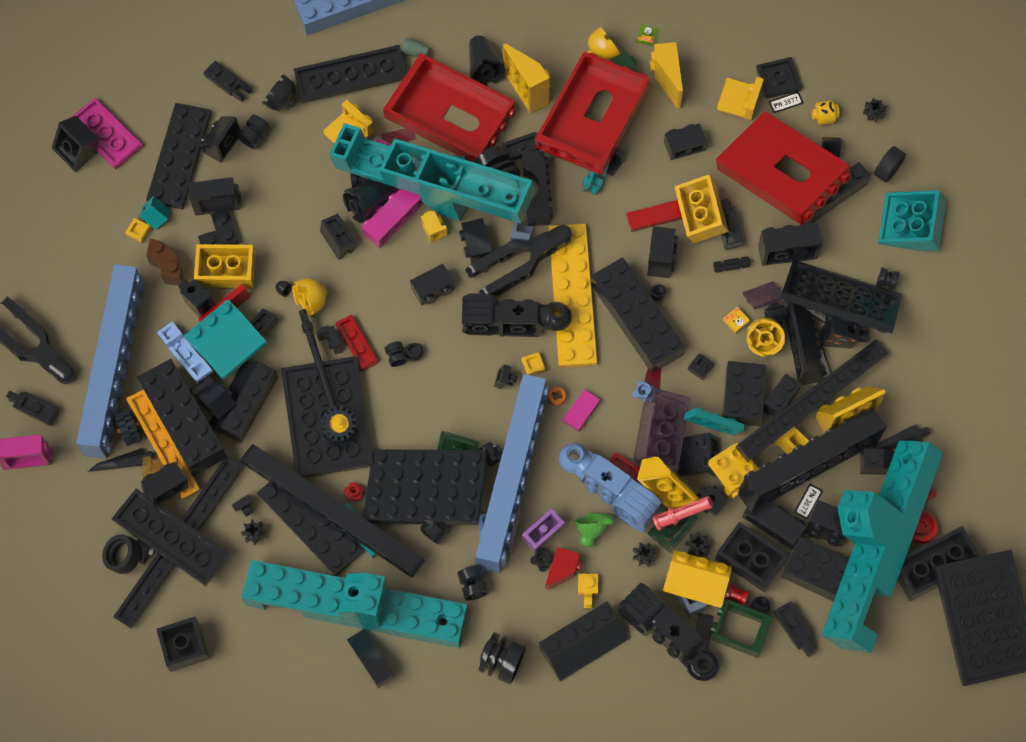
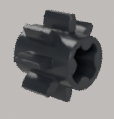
M873 98L870 103H865L863 114L867 115L868 121L877 122L879 117L881 119L884 118L887 106H883L882 100L879 101Z
M778 301L769 303L768 308L764 309L765 317L776 320L780 325L783 324V319L787 318L785 306L778 304Z
M489 442L479 448V450L487 451L488 466H493L501 461L502 450L498 444L493 445L492 442Z
M251 519V523L243 524L245 531H241L242 536H247L245 538L246 543L252 541L256 545L257 541H264L262 534L267 532L264 528L260 529L263 525L261 521L257 524ZM256 529L255 535H251L253 530Z
M700 532L695 536L690 534L689 539L691 541L685 542L686 546H690L687 553L692 552L696 557L701 553L705 556L706 550L704 548H710V544L706 543L708 536L703 537L700 535ZM696 542H699L700 548L696 547Z
M640 542L638 549L633 548V552L637 554L633 556V560L639 562V567L642 564H646L649 567L650 561H656V557L652 555L656 553V549H651L650 542L647 545H643ZM644 551L645 554H648V557L645 558L644 555H641V552Z

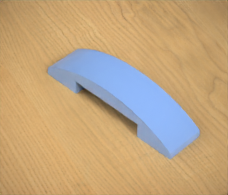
M173 322L157 332L178 362L196 382H199L213 372Z

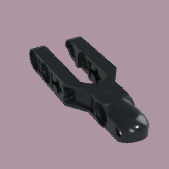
M559 225L529 241L512 240L470 264L465 271L469 278H472L483 272H488L489 268L498 263L502 264L520 252H530L531 256L528 262L479 291V294L499 296L532 277L540 261L568 245L573 237L572 231L569 226Z
M7 296L0 304H3L12 313L14 318L20 319L26 328L40 340V343L36 349L26 351L1 328L0 343L20 361L36 362L61 384L71 383L76 377L74 368L50 346L45 329Z

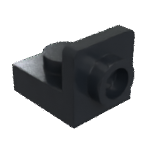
M324 326L316 331L319 341L327 340L329 350L333 349L335 355L342 353L334 326Z

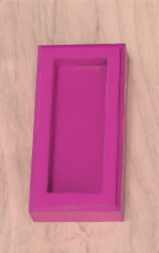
M584 389L563 418V422L579 432L599 404L600 399Z

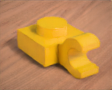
M578 573V595H584V609H592V595H598V574Z

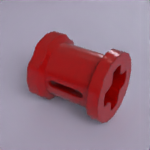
M731 583L724 600H732L744 606L749 590L744 591L734 587V584Z

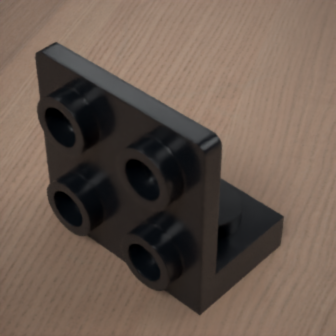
M708 432L675 439L676 474L682 477L706 472L717 477L708 466V461L720 453V438Z

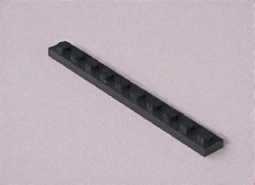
M875 339L741 441L735 448L749 462L888 355L887 351Z
M227 455V458L220 463L181 520L199 532L244 467L243 464ZM157 553L113 618L131 629L175 565Z

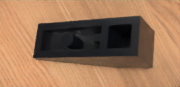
M863 449L860 454V474L887 475L895 451Z

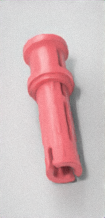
M706 496L676 509L671 507L668 508V511L661 514L655 513L653 514V521L656 528L660 531L663 530V527L670 524H678L683 518L713 508L711 498Z

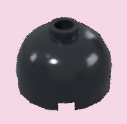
M284 74L281 76L283 81H277L267 94L266 98L268 101L263 100L262 102L263 105L273 111H282L286 107L291 108L296 101L294 98L296 87Z

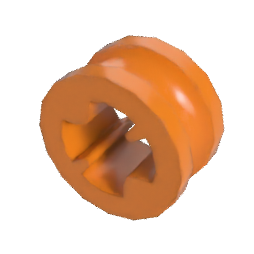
M554 387L549 391L548 399L550 404L553 406L563 405L566 394L562 388ZM557 393H560V398L554 400V396L552 395H557Z

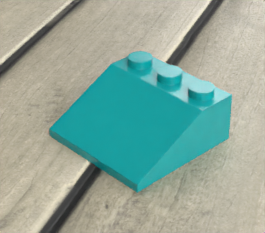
M941 191L886 193L878 243L917 251H939L946 208V199Z
M228 299L184 335L193 349L223 380L267 344V341Z

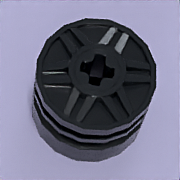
M501 145L487 149L473 162L516 176L521 174L520 169L515 166L514 161L510 160L509 154Z
M494 632L484 646L478 671L484 673L487 667L490 666L488 676H492L495 670L498 669V680L511 685L524 657L526 644L514 640L509 647H506L507 637L503 636L498 643L500 635Z

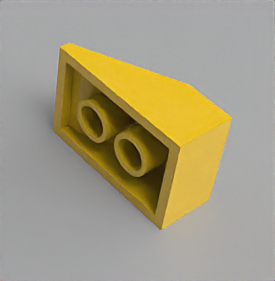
M676 42L654 44V51H651L650 71H654V78L675 107L681 108L683 88Z

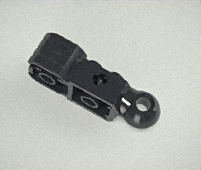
M475 293L462 297V332L468 335L538 337L541 335L542 329L561 331L572 322V311L566 304L558 301L549 304H541L530 299L523 301L505 299L500 301V298L493 294ZM555 312H559L561 316L554 317L552 314Z
M639 583L625 597V600L619 603L620 608L618 611L623 618L642 635L647 636L651 632L653 640L659 645L663 644L667 648V653L673 659L678 658L687 668L691 677L698 681H708L717 675L720 663L716 654L706 649L702 645L701 636L672 608H669L648 586ZM705 662L708 665V669L701 670L697 664Z

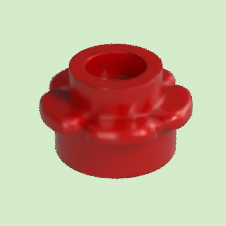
M356 482L350 483L344 490L346 498L350 501L360 500L364 492L363 487Z

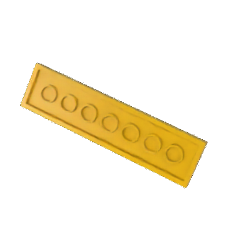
M586 224L566 225L570 227L573 234L571 242L550 255L554 302L558 301L566 304L572 311L573 316L572 322L567 328L556 331L559 368L597 366ZM559 225L549 226V231ZM555 312V317L561 316L559 312Z

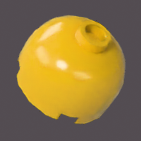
M601 26L590 35L588 39L590 50L588 53H593L604 60H611L621 54Z
M303 278L295 281L294 284L296 285L292 286V292L297 306L301 304L303 309H306L308 317L320 312L326 303V287L313 278Z
M762 317L750 324L746 340L753 353L759 356L774 355L782 349L785 343V333L782 326L776 320L770 317Z

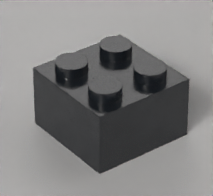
M653 226L647 276L669 278L670 272H674L678 236H675L674 228Z
M817 500L805 532L809 533L808 535L814 539L821 538L826 540L832 546H842L846 537L842 533L838 507Z
M196 617L156 629L166 667L170 672L209 660L200 624Z

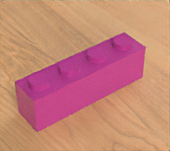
M403 189L391 194L388 202L384 206H380L371 219L369 218L364 222L362 227L363 235L378 248H381L424 204L420 195Z

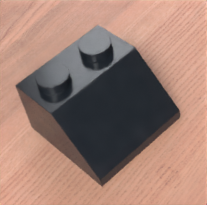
M73 116L59 122L52 149L76 172L96 152L99 138L77 116Z
M221 116L218 121L213 123L211 131L201 140L200 146L204 154L222 163L238 141L237 133L240 131L236 117Z

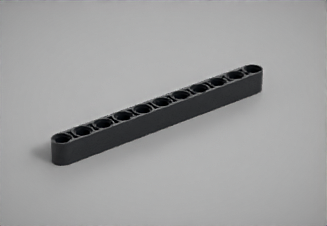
M252 444L240 459L249 469L409 577L413 578L424 564L425 560L256 445Z

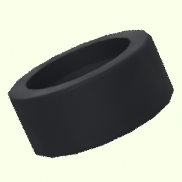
M892 146L879 162L874 175L887 183L902 165L906 153L896 146Z
M123 534L115 535L105 544L102 554L103 563L111 571L127 574L138 565L141 558V547L138 541ZM126 543L128 547L127 556L121 564L117 565L116 554L118 549Z

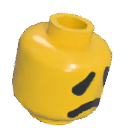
M832 100L816 102L814 109H811L812 119L816 120L819 125L835 123L837 118H839L838 104H835Z

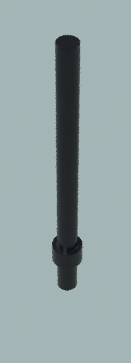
M302 309L299 311L302 331L306 334L328 406L331 409L337 405L314 337L313 324L309 321L306 309Z

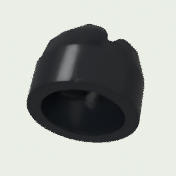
M282 280L276 284L275 288L279 295L286 297L291 292L292 285Z
M660 284L654 285L651 289L652 298L655 301H662L666 296V288Z

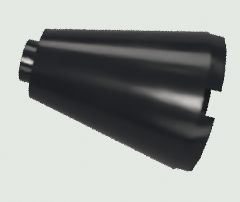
M484 36L473 37L469 42L470 77L485 86H488L487 83L490 82L495 84L505 75V64Z
M377 181L344 190L345 193L342 194L343 202L347 211L353 212L354 216L352 218L358 223H363L380 206L388 201L391 194L395 193V187Z

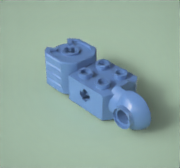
M570 443L561 449L558 461L565 471L577 475L579 481L586 485L585 488L593 494L596 492L606 504H612V511L622 521L637 531L643 532L646 529V526L653 519V514L658 513L660 510L659 506L661 505V500L653 492L631 479L628 474L601 455L591 453L584 445ZM571 454H578L580 458L573 460L569 456Z

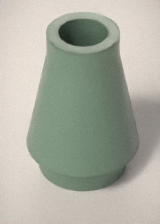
M410 37V39L405 38L401 52H404L405 55L419 56L422 53L427 56L429 47Z

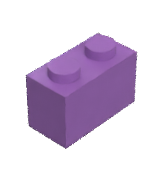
M551 508L522 534L521 539L536 553L538 549L564 528L565 523Z

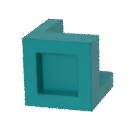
M153 196L141 207L139 217L151 225V227L157 229L168 220L170 209Z

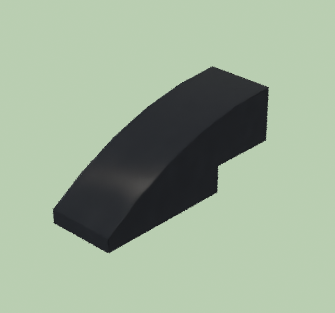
M364 629L347 639V642L377 688L395 678L394 673Z

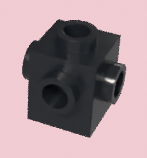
M710 485L707 489L703 487L697 494L700 499L706 496L714 499V502H712L713 508L703 511L706 514L710 512L713 516H716L728 502V499L723 496L724 492L716 485L714 487Z

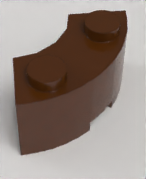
M150 239L146 254L150 265L156 266L161 270L164 284L179 286L184 281V276L176 254L163 242Z

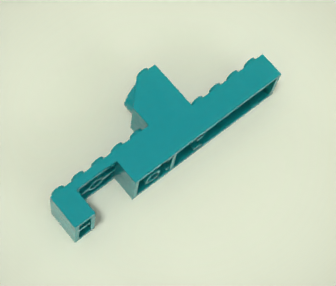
M346 123L343 124L329 153L336 169L419 194L425 205L443 217L459 222L466 208L470 207L522 223L536 191L532 180L395 138L391 146L366 139L361 128Z
M898 442L879 495L875 492L844 490L838 505L842 533L855 545L821 636L841 649L872 652L878 634L863 625L874 595L891 597L943 455V452L930 442Z
M255 560L250 562L241 597L245 606L265 610L266 605L300 611L304 618L454 648L460 647L467 615V604L388 589L385 576L370 573L347 574L346 578ZM354 592H359L357 596L353 597ZM441 619L447 620V624L444 626L440 625L439 622Z

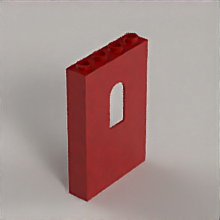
M583 52L535 138L536 148L603 176L650 89V78L643 73L634 72L628 67L619 66L611 60L599 58L593 53ZM600 91H608L613 99L601 122L599 123L584 117L595 95Z
M420 53L383 108L384 118L458 156H465L467 161L474 162L480 154L496 145L500 132L503 133L505 131L509 118L512 119L514 117L516 108L515 100ZM453 105L476 117L479 121V126L474 131H466L443 119L449 107Z
M766 111L716 158L717 170L800 225L809 221L819 208H822L831 196H834L838 189L851 178L849 164ZM786 155L808 169L810 177L806 181L797 182L774 166Z

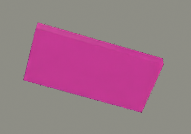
M96 97L73 115L77 116L99 138L96 151L115 170L143 148L142 143Z

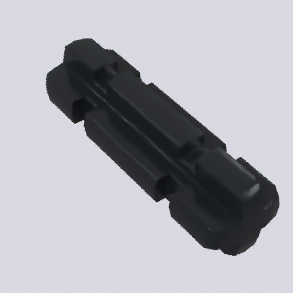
M748 256L741 257V259L734 258L723 260L724 262L716 261L713 263L716 273L722 272V270L730 271L740 269V267H750Z

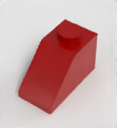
M557 547L545 589L550 590L572 579L575 572H580L582 561L579 560V553Z

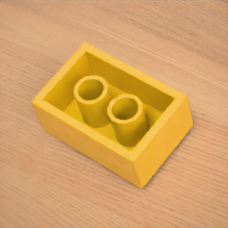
M710 174L674 186L686 235L693 244L729 232L717 185Z
M196 244L194 280L203 288H237L241 284L246 288H254L256 253L253 245Z

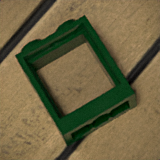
M727 599L725 605L722 604V607L718 610L719 622H714L710 631L713 634L712 641L757 658L772 616ZM728 610L761 623L752 647L719 635Z

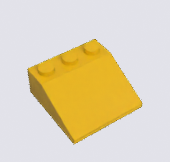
M506 43L503 44L505 75L529 113L531 114L549 105V88L551 87L549 79H551L548 70L543 69L540 63Z
M870 386L863 389L859 387L852 391L851 395L847 397L841 396L834 401L835 403L821 406L815 418L825 433L831 427L837 428L841 426L840 424L848 418L851 420L856 418L857 414L863 410L869 411L874 408L877 412L886 391Z

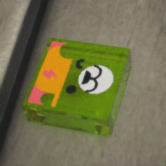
M641 24L636 43L653 47L658 28Z

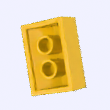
M651 457L642 459L637 480L653 492L667 508L672 507L676 509L700 500L696 493L661 458Z
M674 550L663 591L721 608L732 567L724 563L707 560L704 557H696L686 552Z

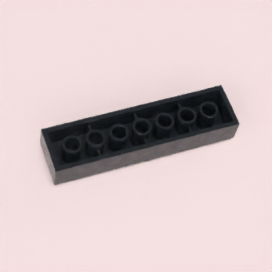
M875 409L863 410L857 414L856 418L852 420L848 418L840 424L841 426L837 428L831 427L824 435L820 437L817 435L810 439L806 445L800 444L792 450L793 452L789 454L783 453L776 461L763 464L758 471L754 472L752 470L748 472L740 484L741 487L738 495L750 513L861 453L863 449H868L877 444L887 426Z

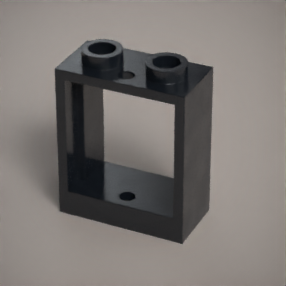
M233 177L188 183L189 199L195 216L216 213L229 209V211L240 210L239 203H242L241 192H239L238 183L235 184Z

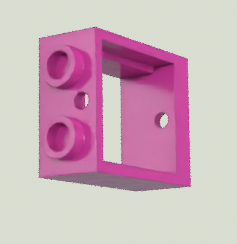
M42 435L0 439V466L3 470L50 465V459L53 458V449Z

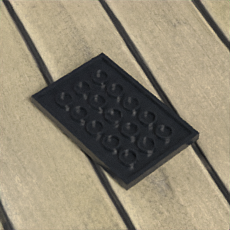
M793 260L780 299L789 304L795 303L809 310L814 309L825 315L840 317L844 321L856 322L863 327H872L882 333L892 334L902 294Z
M357 356L323 361L337 407L343 406V408L350 409L349 411L353 412L356 418L355 432L349 439L341 442H333L329 438L327 439L322 432L321 420L329 406L315 363L281 368L295 472L303 478L366 468L373 464Z
M373 449V464L370 466L363 518L372 524L479 525L488 456L487 451Z
M1012 549L934 566L961 685L968 686L1026 672V605Z

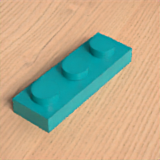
M693 408V410L686 412L684 416L685 421L732 436L744 432V424L737 422L736 419L724 418L718 413L705 412L703 408Z

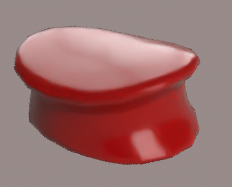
M922 511L912 538L914 543H928L937 534V522L930 513Z

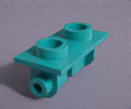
M609 164L602 177H605ZM589 171L588 175H585L582 185H584L583 192L587 189H590V193L594 195L600 192L603 179L598 177L599 174Z

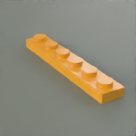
M144 389L126 398L162 465L176 462L188 479V488L179 493L182 500L199 492L200 489Z

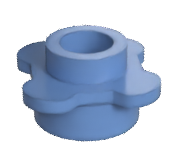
M639 381L632 395L634 398H639L644 403H648L651 394L655 392V388L644 381Z

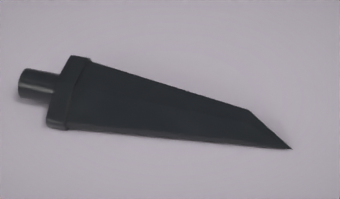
M915 424L875 444L871 449L893 450L896 449L899 441L922 442L921 437L930 434L928 427L918 430Z
M143 448L99 462L87 472L145 465V460L154 458L153 451L144 452Z

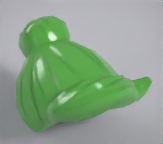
M587 513L584 518L576 519L575 523L581 534L579 543L584 547H593L595 539L605 531L609 524H614L616 517L610 514Z

